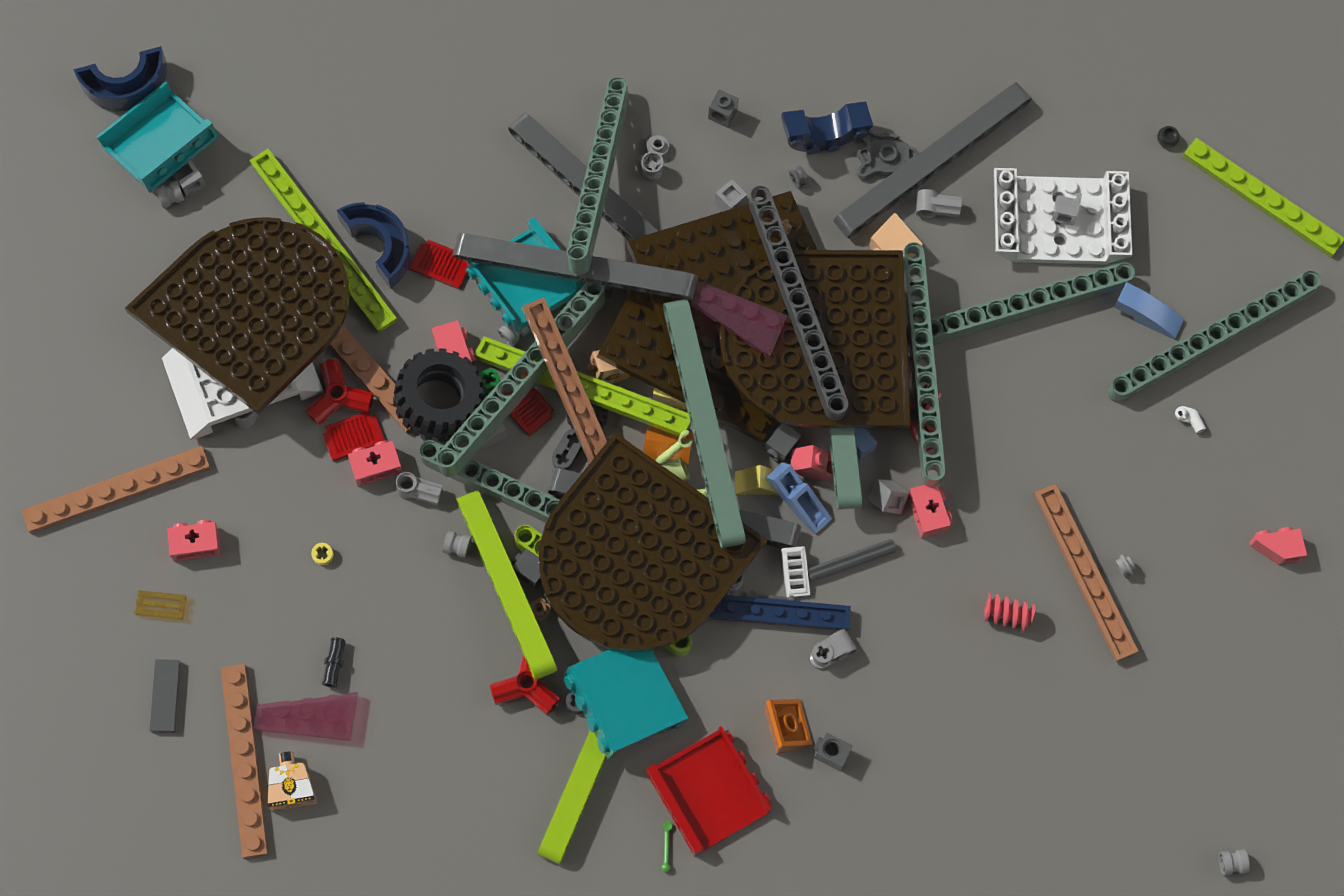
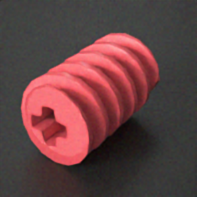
M989 592L983 613L984 619L987 622L992 616L994 624L1003 619L1004 627L1011 621L1012 629L1021 624V630L1024 632L1032 623L1036 604H1033L1028 609V602L1024 601L1019 607L1018 599H1014L1010 604V599L1006 596L1001 602L999 594H996L991 599V592Z

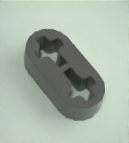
M575 429L566 431L553 452L552 465L554 468L569 470L580 453L582 445ZM576 436L579 443H573L572 447L568 448L570 444L568 438L573 439ZM565 452L568 453L566 455L567 463L558 464L557 457L562 458Z

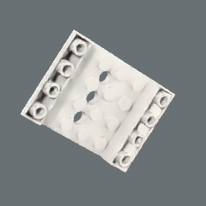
M994 168L996 254L1013 262L1105 265L1132 256L1129 172L1106 171L1103 178L1017 176V169ZM1078 192L1082 193L1078 216L1073 226L1068 224L1059 225L1051 221L1055 205L1053 196L1061 195L1075 199ZM1062 237L1066 244L1057 245L1054 242V238Z
M173 348L162 357L191 440L213 433L211 425L253 411ZM313 362L270 404L300 394L301 400H305L324 393Z

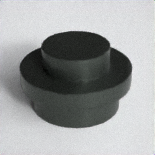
M1172 126L1161 128L1157 134L1159 144L1166 148L1176 146L1180 139L1177 129Z

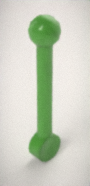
M668 821L663 823V830L665 831L664 864H662L661 870L665 873L671 869L668 862L669 835L672 830V824Z

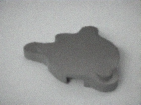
M869 130L867 136L860 139L866 147L859 148L856 153L862 164L857 171V176L861 180H866L874 175L890 176L917 156L918 151L907 143L905 144L899 139L900 136L896 134H877Z

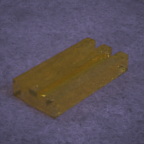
M138 590L135 615L183 620L186 595ZM144 598H153V599H163V600L180 601V604H177V603H168V602H158V601H149V600H143V599H144ZM142 606L179 609V613L142 609Z

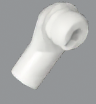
M1185 406L1178 407L1175 410L1176 418L1190 423L1196 434L1206 429L1197 410Z

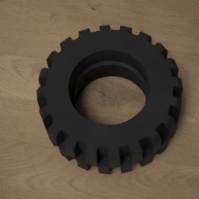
M433 348L426 349L425 354H422V352L416 353L413 359H408L404 363L403 369H400L393 392V405L397 407V417L399 419L403 418L402 424L406 429L411 427L413 429L412 433L416 436L420 434L425 435L426 440H432V437L438 438V441H445L448 436L451 439L483 402L485 397L483 377L478 376L479 370L475 365H470V359L466 356L464 358L459 357V353L456 351L449 353L444 348H439V351L434 352ZM428 381H443L457 391L460 403L452 408L437 409L426 404L419 396L417 389L421 384Z

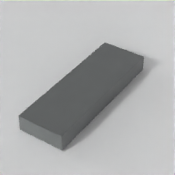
M155 659L150 732L175 733L180 660Z

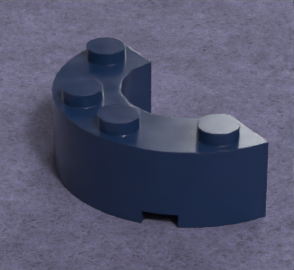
M160 46L139 52L140 60L136 69L124 77L112 78L105 76L99 71L96 64L73 70L83 92L91 101L107 109L128 110L164 83L167 74V62Z
M866 101L845 104L840 110L822 117L805 116L804 109L782 112L781 115L789 146L794 150L807 152L808 155L816 154L823 150H828V152L837 151L840 149V146L866 137L867 132L873 126Z
M365 202L353 203L336 210L339 222L352 238L358 235L369 234L378 237L384 243L385 249L383 254L375 263L379 275L388 287L392 289L403 278L410 262L408 236L401 220L392 211L378 204L375 206L365 204Z

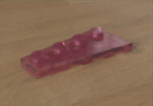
M700 282L692 300L693 307L715 322L721 323L729 332L738 335L745 340V343L752 348H757L765 357L770 359L786 322L787 315L703 282Z
M352 692L345 695H329L322 698H305L291 702L282 701L259 704L256 710L254 730L351 741L358 693Z

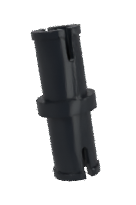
M331 637L328 657L324 659L326 667L321 684L326 687L335 688L337 687L339 670L343 667L344 663L342 656L346 641L342 638Z

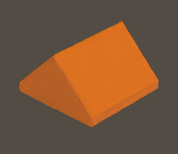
M648 425L643 452L656 460L658 456L678 442L679 436ZM689 431L685 439L683 438L684 441L693 439L692 431ZM692 444L687 448L683 447L671 459L681 457L688 469Z
M800 699L766 701L764 710L776 754L813 745Z

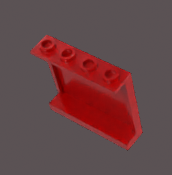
M722 726L718 727V731L660 764H653L646 768L649 780L694 857L768 815L771 811L770 806L772 802L766 792L761 793L757 786L760 784L757 776L753 771L749 773L745 766L747 760L741 750L736 751L733 745L735 740L729 730L725 731Z

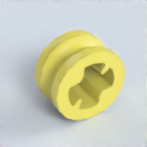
M326 543L316 544L311 552L313 560L318 565L329 564L334 556L332 548ZM327 549L328 557L326 559H323V557H321V560L318 559L317 551Z

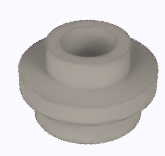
M655 135L647 141L648 152H657L661 156L668 152L669 143L665 137ZM660 143L662 146L655 147L654 144Z
M1123 554L1119 555L1120 558L1115 560L1123 576L1134 575L1132 570L1135 569V565L1129 556L1125 558Z

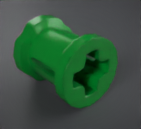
M494 369L484 370L480 374L484 381L485 395H489L500 382V376Z

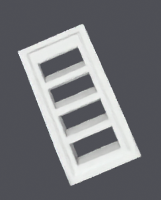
M805 546L781 549L780 554L786 597L790 595L795 597L810 596ZM800 556V559L788 560L787 558ZM801 565V569L789 570L788 566ZM802 575V578H801V579H791V580H790V577H789V576ZM790 585H804V588L791 589Z

